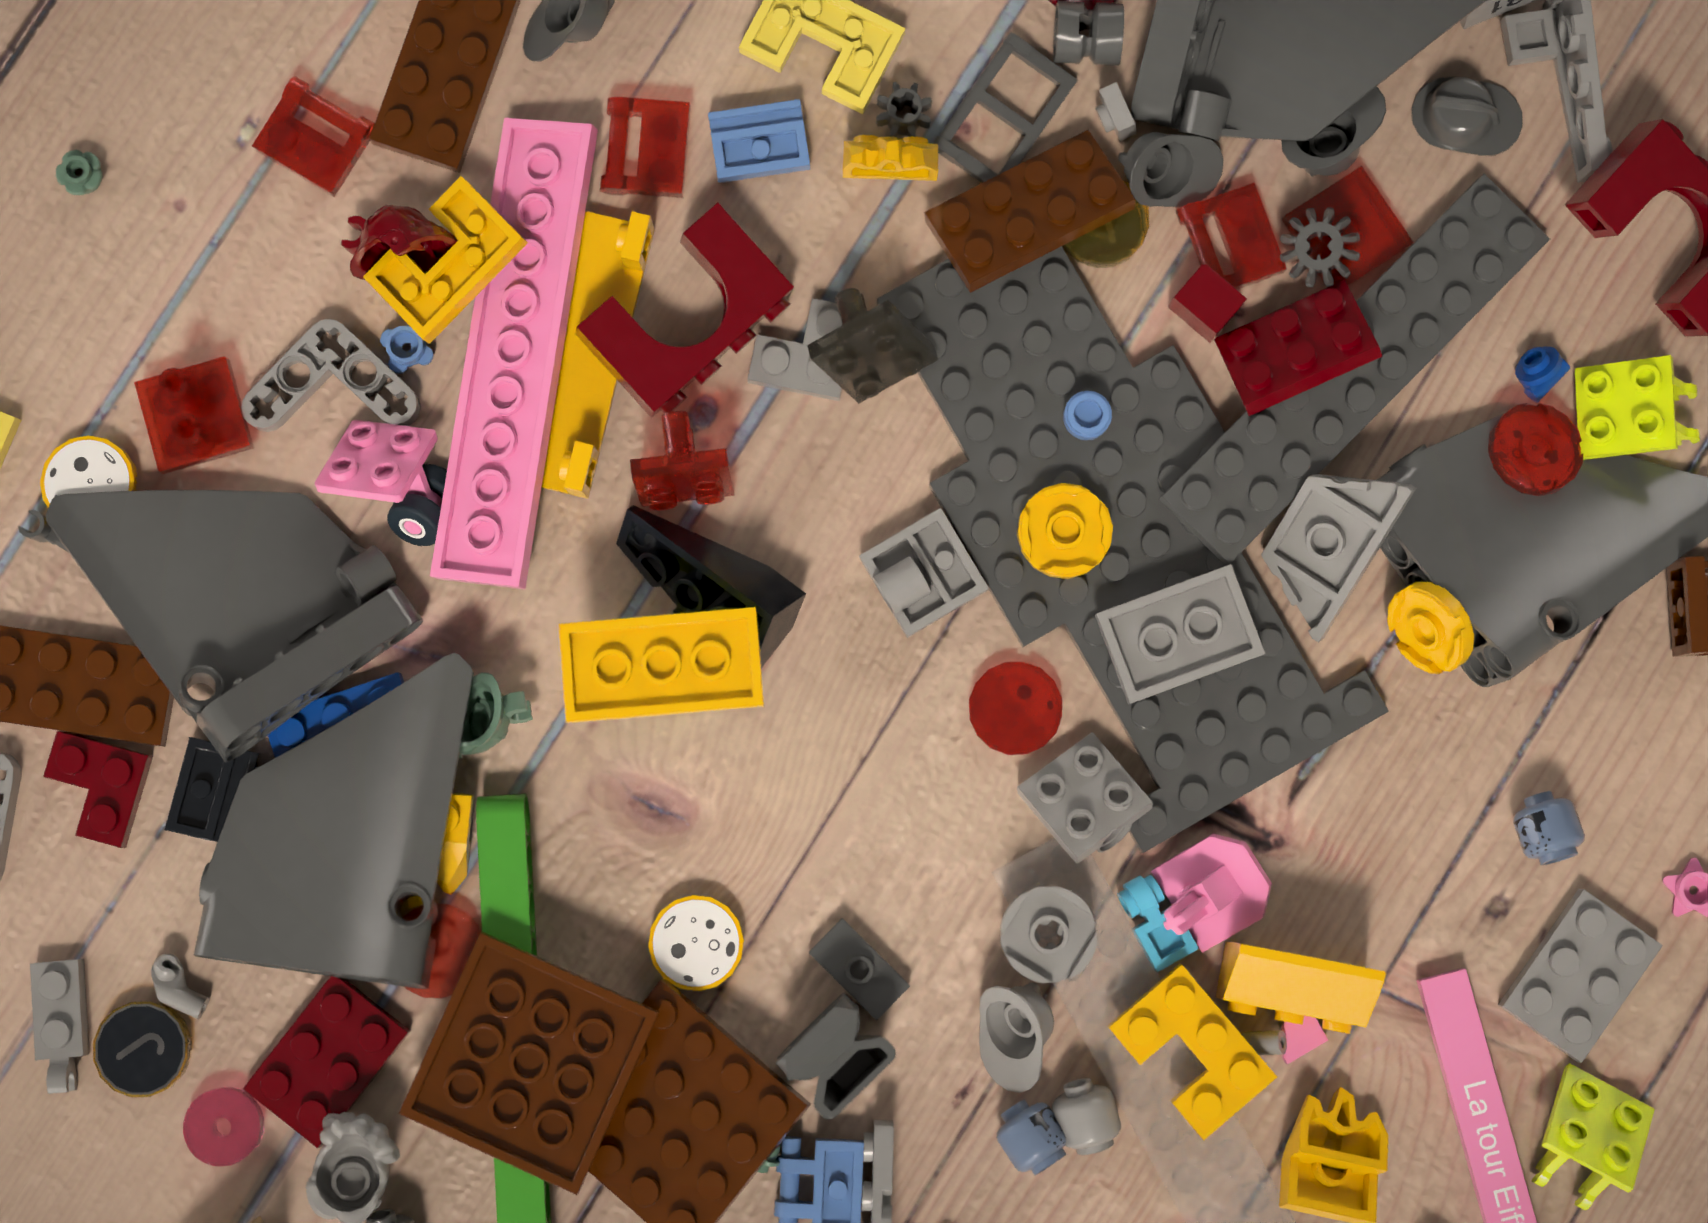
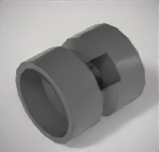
M1057 1L1053 34V62L1079 64L1084 57H1089L1092 64L1119 66L1124 36V5L1119 3H1097L1093 9H1087L1084 2ZM1088 29L1089 37L1079 34V31Z

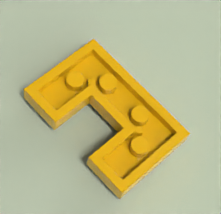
M462 176L428 209L458 240L443 257L426 273L408 253L397 256L390 248L363 276L422 340L429 344L528 244Z
M1182 964L1177 965L1107 1025L1139 1065L1145 1062L1176 1034L1203 1064L1206 1070L1170 1100L1203 1140L1208 1138L1277 1078L1275 1073Z

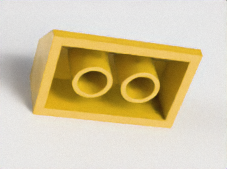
M1225 941L1215 998L1228 1001V1011L1255 1016L1257 1007L1275 1010V1020L1303 1025L1304 1016L1323 1019L1321 1028L1350 1034L1352 1025L1367 1027L1385 982L1386 971Z

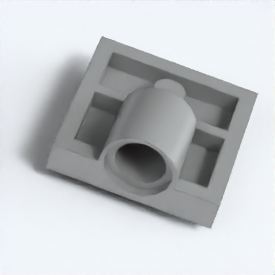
M941 508L859 555L861 562L907 638L989 590V587Z
M1093 732L1017 786L1018 795L1076 864L1096 850L1101 853L1114 847L1128 834L1132 823L1149 812L1153 805V801Z

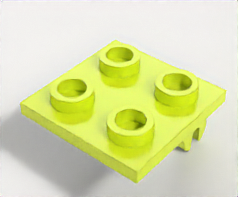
M1671 355L1575 368L1580 460L1678 449V445H1682V440H1690L1692 444L1700 441V431L1698 429L1687 428L1675 420L1674 401H1679L1680 395H1687L1689 399L1696 398L1697 385L1684 383L1674 376L1673 357Z
M1571 1063L1567 1064L1562 1074L1541 1145L1548 1149V1151L1536 1165L1535 1169L1540 1172L1532 1178V1182L1540 1187H1544L1552 1174L1570 1158L1593 1170L1578 1189V1192L1583 1195L1575 1201L1574 1204L1577 1207L1587 1210L1593 1204L1595 1198L1610 1184L1629 1193L1634 1188L1655 1109Z

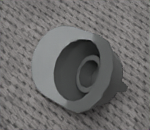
M543 0L530 18L524 33L523 49L525 56L532 62H541L551 57L564 42L577 43L592 40L601 30L615 0Z
M1443 77L1426 84L1416 95L1412 106V123L1418 135L1429 145L1446 150L1479 156H1495L1507 151L1518 140L1523 127L1522 111L1516 98L1500 86L1468 77Z
M1378 87L1374 88L1315 138L1308 141L1281 140L1282 152L1289 162L1305 169L1312 177L1316 175H1337L1347 170L1356 161L1361 145L1372 137L1381 126L1386 113L1385 97Z
M1151 132L1141 136L1134 142L1128 152H1121L1118 156L1119 161L1124 165V174L1127 182L1130 184L1131 193L1140 205L1149 207H1186L1195 205L1207 198L1216 188L1223 172L1224 159L1220 148L1211 139L1196 135H1167Z

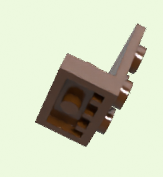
M1704 556L1683 557L1667 567L1672 657L1708 656V561H1705Z

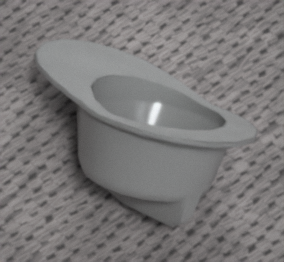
M1036 983L1013 988L1002 986L988 988L980 997L979 1046L981 1059L993 1080L1006 1090L1018 1093L1030 1090L1040 1078L1043 1046L1053 1032L1054 1017L1052 1010L1041 996L1040 986Z

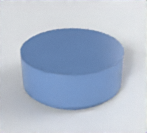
M1082 391L1072 396L1063 412V421L1066 429L1071 435L1081 440H1093L1100 437L1107 430L1112 419V410L1109 402L1104 396L1094 391Z

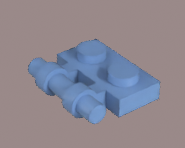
M786 1136L782 1140L781 1155L777 1157V1161L780 1164L776 1166V1172L781 1173L780 1197L774 1201V1216L779 1217L778 1223H798V1218L812 1219V1223H861L864 1140L816 1138L815 1157H802L801 1137ZM800 1174L814 1175L813 1201L799 1200Z

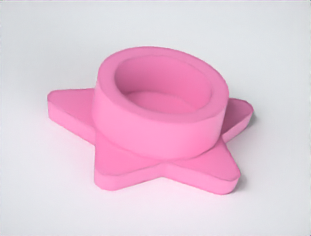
M1691 858L1682 874L1666 876L1662 879V882L1674 894L1672 914L1679 917L1695 910L1708 917V874L1703 871L1697 858ZM1691 886H1696L1697 893L1694 895L1689 891Z

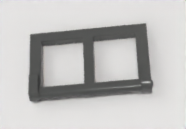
M1009 33L994 58L932 144H938V153L983 183L1021 163L1078 80L1039 53L1019 36ZM1011 54L1059 87L1034 124H1031L986 92V89ZM977 103L1024 136L999 174L951 142V139Z

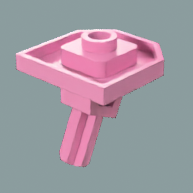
M1211 834L1151 871L1172 904L1164 911L1166 918L1163 922L1164 927L1167 930L1172 929L1177 935L1184 934L1189 930L1202 953L1265 916L1272 882L1244 841Z

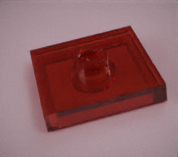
M1362 166L1293 209L1282 218L1292 236L1295 237L1298 236L1299 232L1293 229L1289 221L1295 217L1300 220L1304 227L1309 225L1310 223L1306 216L1308 208H1314L1318 222H1323L1326 208H1333L1335 217L1332 226H1335L1345 216L1351 219L1350 226L1341 236L1359 233L1360 241L1345 246V249L1355 250L1360 253L1359 261H1350L1343 258L1341 263L1348 267L1351 275L1348 278H1344L1336 268L1331 270L1334 284L1345 279L1347 285L1350 286L1414 243ZM1318 236L1311 239L1309 244L1313 250L1309 257L1317 260L1318 255H1321L1322 259L1327 258L1331 254L1328 244L1332 239L1327 236H1323L1322 241H1320ZM1318 273L1321 279L1323 280V274Z

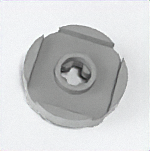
M1036 886L1019 894L1007 907L1000 924V945L1008 962L1021 975L1039 983L1061 982L1078 975L1091 961L1097 946L1096 923L1089 906L1077 894L1057 886ZM1051 920L1055 921L1059 925L1056 932L1062 937L1061 941L1057 945L1049 942L1043 948L1038 944L1040 935L1035 930L1039 924L1047 926Z

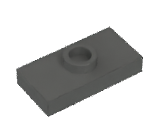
M843 918L809 951V954L876 1020L910 987Z

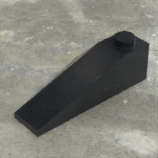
M633 505L626 511L616 544L652 587L661 586L677 607L672 611L674 614L756 607L762 669L793 628L806 593L768 565Z

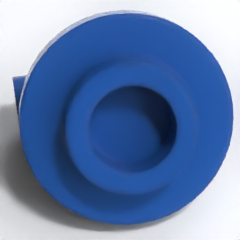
M1549 346L1535 347L1523 354L1516 366L1515 375L1524 386L1525 394L1532 401L1538 403L1570 370V366L1562 359L1557 349Z

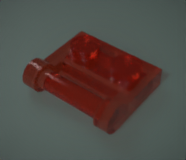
M295 76L286 84L280 102L252 144V147L260 154L335 198L370 142L369 138L375 123L364 116L358 119L309 90V84ZM302 106L349 134V139L344 147L294 118L299 107Z
M629 97L608 98L606 114L611 117L606 175H602L600 178L599 191L609 195L634 194L683 198L691 113L690 102ZM642 117L637 176L624 175L629 118Z
M1255 183L1203 201L1189 203L1175 211L1180 225L1186 226L1200 266L1207 264L1236 290L1280 275L1287 270L1285 263L1280 259L1281 251ZM1213 215L1234 273L1230 275L1223 274L1204 224V218Z

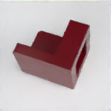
M1202 264L1173 297L1168 307L1211 343L1242 307L1247 298L1207 264Z

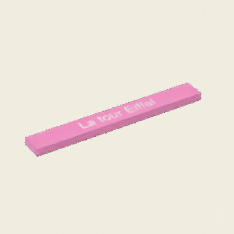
M1464 968L1418 979L1416 982L1483 1223H1537L1467 971Z

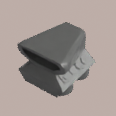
M842 993L797 1036L777 1057L778 1060L776 1061V1064L787 1075V1080L796 1079L801 1081L818 1077L814 1107L825 1119L835 1118L896 1056L894 1046L885 1037L857 1035L860 1027L858 1004L854 1003L845 993Z

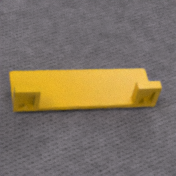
M585 211L541 488L589 499L617 380L576 336V327L611 296L633 318L655 231L650 215L632 211L630 220L626 221Z

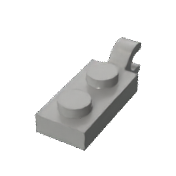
M84 959L31 963L35 1060L50 1059L46 1078L48 1094L77 1090L75 1057L89 1055Z

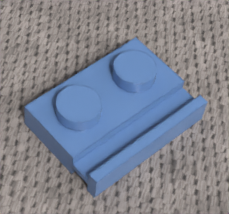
M800 99L708 113L718 183L810 170Z

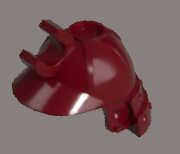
M386 205L378 209L367 220L361 216L349 217L347 223L355 230L362 231V233L354 241L342 240L341 245L353 255L350 261L352 275L365 280L363 276L390 248L397 256L408 253L427 273L458 240L455 239L452 233L429 221L421 212L414 208Z

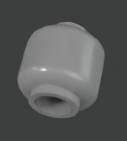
M1090 1078L1077 1079L1063 1086L1065 1092L1058 1096L1052 1104L1055 1118L1066 1137L1065 1146L1076 1149L1077 1154L1080 1155L1098 1153L1113 1146V1138L1120 1132L1121 1122L1111 1090L1106 1086L1093 1085Z

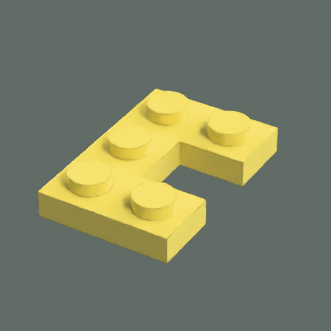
M763 0L739 45V53L781 73L800 35L804 34L840 52L822 87V94L864 114L905 35V28L850 0Z

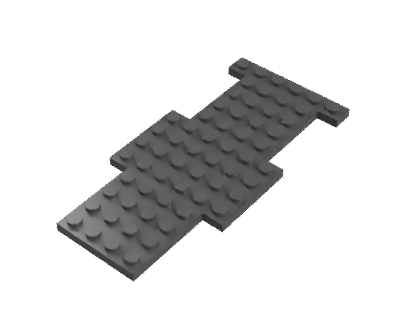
M1062 246L971 293L950 260L947 259L877 298L879 308L968 459V462L930 482V489L989 587V591L1022 648L1064 625L1158 789L1147 794L1153 801L1152 809L1132 823L1129 831L1141 853H1145L1389 712L1365 670L1326 692L1322 691L1242 553L1230 564L1236 575L1265 654L1128 705L1095 614L1225 566L1159 500L1225 433L1176 348L1172 345L1133 368ZM1082 391H1094L1101 394L1107 399L1112 410V419L1107 430L1100 437L1093 440H1081L1074 437L1068 432L1063 421V412L1066 404L1072 396ZM1059 483L1081 485L1090 490L1108 508L1113 524L1111 546L1101 563L1087 574L1070 579L1049 577L1033 568L1022 554L1017 538L1019 516L1028 500L1043 488Z

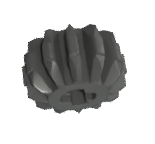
M1308 208L1306 216L1310 224L1304 227L1299 219L1293 217L1289 223L1293 229L1299 232L1298 236L1281 235L1280 241L1285 245L1295 246V250L1282 253L1280 259L1283 263H1289L1297 259L1300 260L1291 268L1289 275L1296 279L1308 269L1306 277L1307 287H1314L1318 273L1323 274V281L1326 287H1331L1334 285L1331 270L1336 268L1344 278H1348L1351 275L1348 267L1341 263L1343 258L1350 261H1359L1360 253L1355 250L1345 249V246L1359 242L1360 235L1359 233H1350L1341 236L1350 226L1351 219L1345 216L1335 226H1332L1335 217L1333 208H1326L1323 222H1318L1314 208ZM1316 236H1318L1320 241L1323 240V236L1332 239L1328 244L1331 254L1325 259H1322L1321 255L1317 256V260L1309 257L1313 250L1309 242Z

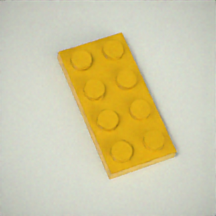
M756 607L559 624L566 723L764 707Z

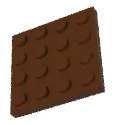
M481 932L398 1114L578 1195L660 1011L485 932Z
M662 979L642 1003L660 1011L589 1173L646 1223H718L811 1103L670 982Z

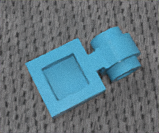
M1139 875L1123 884L1124 890L1117 893V897L1131 919L1139 915L1145 920L1131 930L1153 971L1159 972L1199 949L1189 930L1184 934L1177 935L1172 929L1167 930L1164 927L1163 922L1166 918L1164 911H1159L1158 908L1160 906L1158 903L1165 900L1152 875L1145 878Z

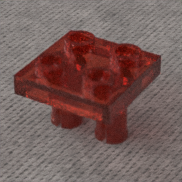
M226 356L181 369L168 368L160 375L134 382L158 472L163 475L254 449L247 421L242 415V402L231 362Z
M671 411L661 416L665 451L663 456L630 459L631 476L641 507L649 506L652 510H668L675 508L678 505L677 502L694 500L698 504L711 505L724 501L727 496H735L727 449L696 452L693 429L690 427L689 413L686 411Z

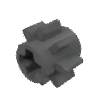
M893 82L892 94L889 98L879 95L877 98V105L887 112L881 113L876 117L877 126L888 125L891 130L890 137H897L898 135L916 137V130L919 126L927 129L931 126V119L927 115L922 114V112L932 107V99L920 98L917 94V83H914L910 89H900L899 84ZM905 105L912 108V112L907 113L903 119L896 116V111H901Z

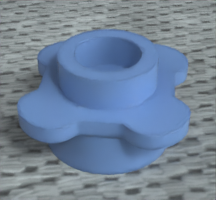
M408 324L407 326H398L393 330L387 329L380 337L382 346L386 348L390 356L388 366L394 373L402 374L410 366L416 364L426 366L433 360V350L427 347L426 342ZM404 344H411V349L409 351H404Z

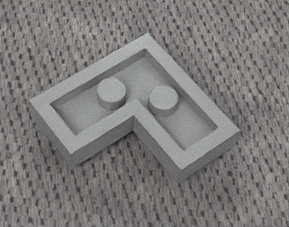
M812 298L803 344L757 335L747 379L748 383L840 401L858 307Z

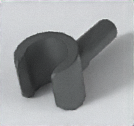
M29 510V513L39 518L40 526L35 532L19 526V532L23 536L39 543L48 541L67 551L48 525L46 515L36 510Z

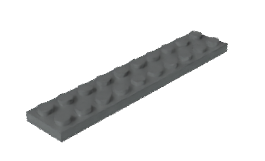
M1483 174L1356 301L1380 347L1383 357L1251 416L1246 411L1159 500L1225 566L1230 564L1297 496L1307 477L1312 474H1319L1528 263L1550 238Z

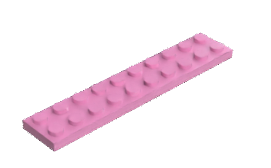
M504 118L490 204L528 244L475 297L430 576L433 578L517 589L526 588L598 129L593 124Z

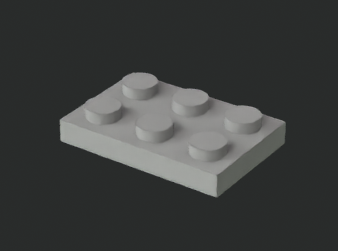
M1231 564L1095 614L1128 705L1265 654Z
M1578 889L1498 1006L1573 1060L1582 1063L1663 945L1585 889Z

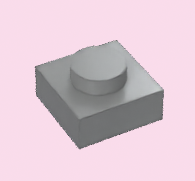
M1551 9L1505 15L1500 21L1508 66L1553 60L1559 54Z
M1117 82L1100 89L1102 104L1095 108L1106 133L1115 130L1120 142L1136 135V124Z

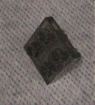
M855 288L845 289L835 297L842 326L807 345L811 360L858 404L878 395L888 387L908 376L915 375L921 369L938 361L934 345L889 300L868 311L864 295Z

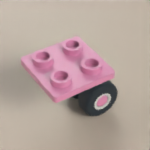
M353 420L314 482L317 491L394 502L387 515L388 524L392 531L402 540L416 546L435 544L447 470L443 467L424 464L438 440L435 430Z

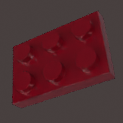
M1345 279L1331 287L1322 289L1214 338L1249 416L1383 357L1380 347Z
M330 976L243 1087V1090L316 1148H319L323 1145L320 1140V1133L323 1131L322 1122L324 1117L328 1114L349 1112L411 1031L345 978Z

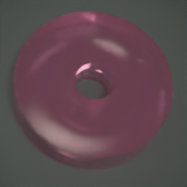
M227 1086L212 1089L197 1097L189 1106L183 1122L184 1140L190 1152L197 1159L208 1165L223 1167L236 1164L250 1156L260 1144L265 1125L263 1112L258 1102L242 1089ZM219 1118H225L230 1122L231 1131L228 1135H223L218 1131L217 1121Z

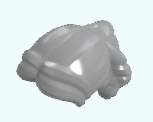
M350 1112L328 1114L323 1119V1131L320 1133V1140L324 1145L317 1155L312 1175L306 1184L308 1202L312 1210L324 1219L338 1218L342 1223H362L381 1205V1197L384 1194L389 1179L388 1164L399 1159L400 1151L395 1142L389 1137L387 1126L383 1123H375L374 1119L369 1115L360 1114L356 1116Z

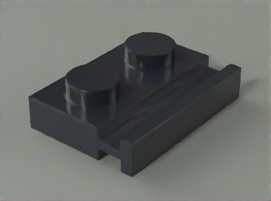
M189 737L165 830L218 842L240 780L256 768L259 753L246 751L236 759L225 762L210 741Z

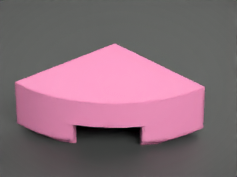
M1304 1016L1303 1025L1282 1021L1280 1030H1283L1286 1035L1287 1049L1286 1053L1281 1056L1286 1064L1293 1062L1328 1041L1324 1031L1314 1017Z

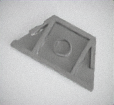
M1312 474L1307 477L1261 556L1272 574L1281 580L1283 592L1292 606L1297 605L1311 628L1308 631L1310 636L1318 643L1328 633L1417 489L1412 484Z

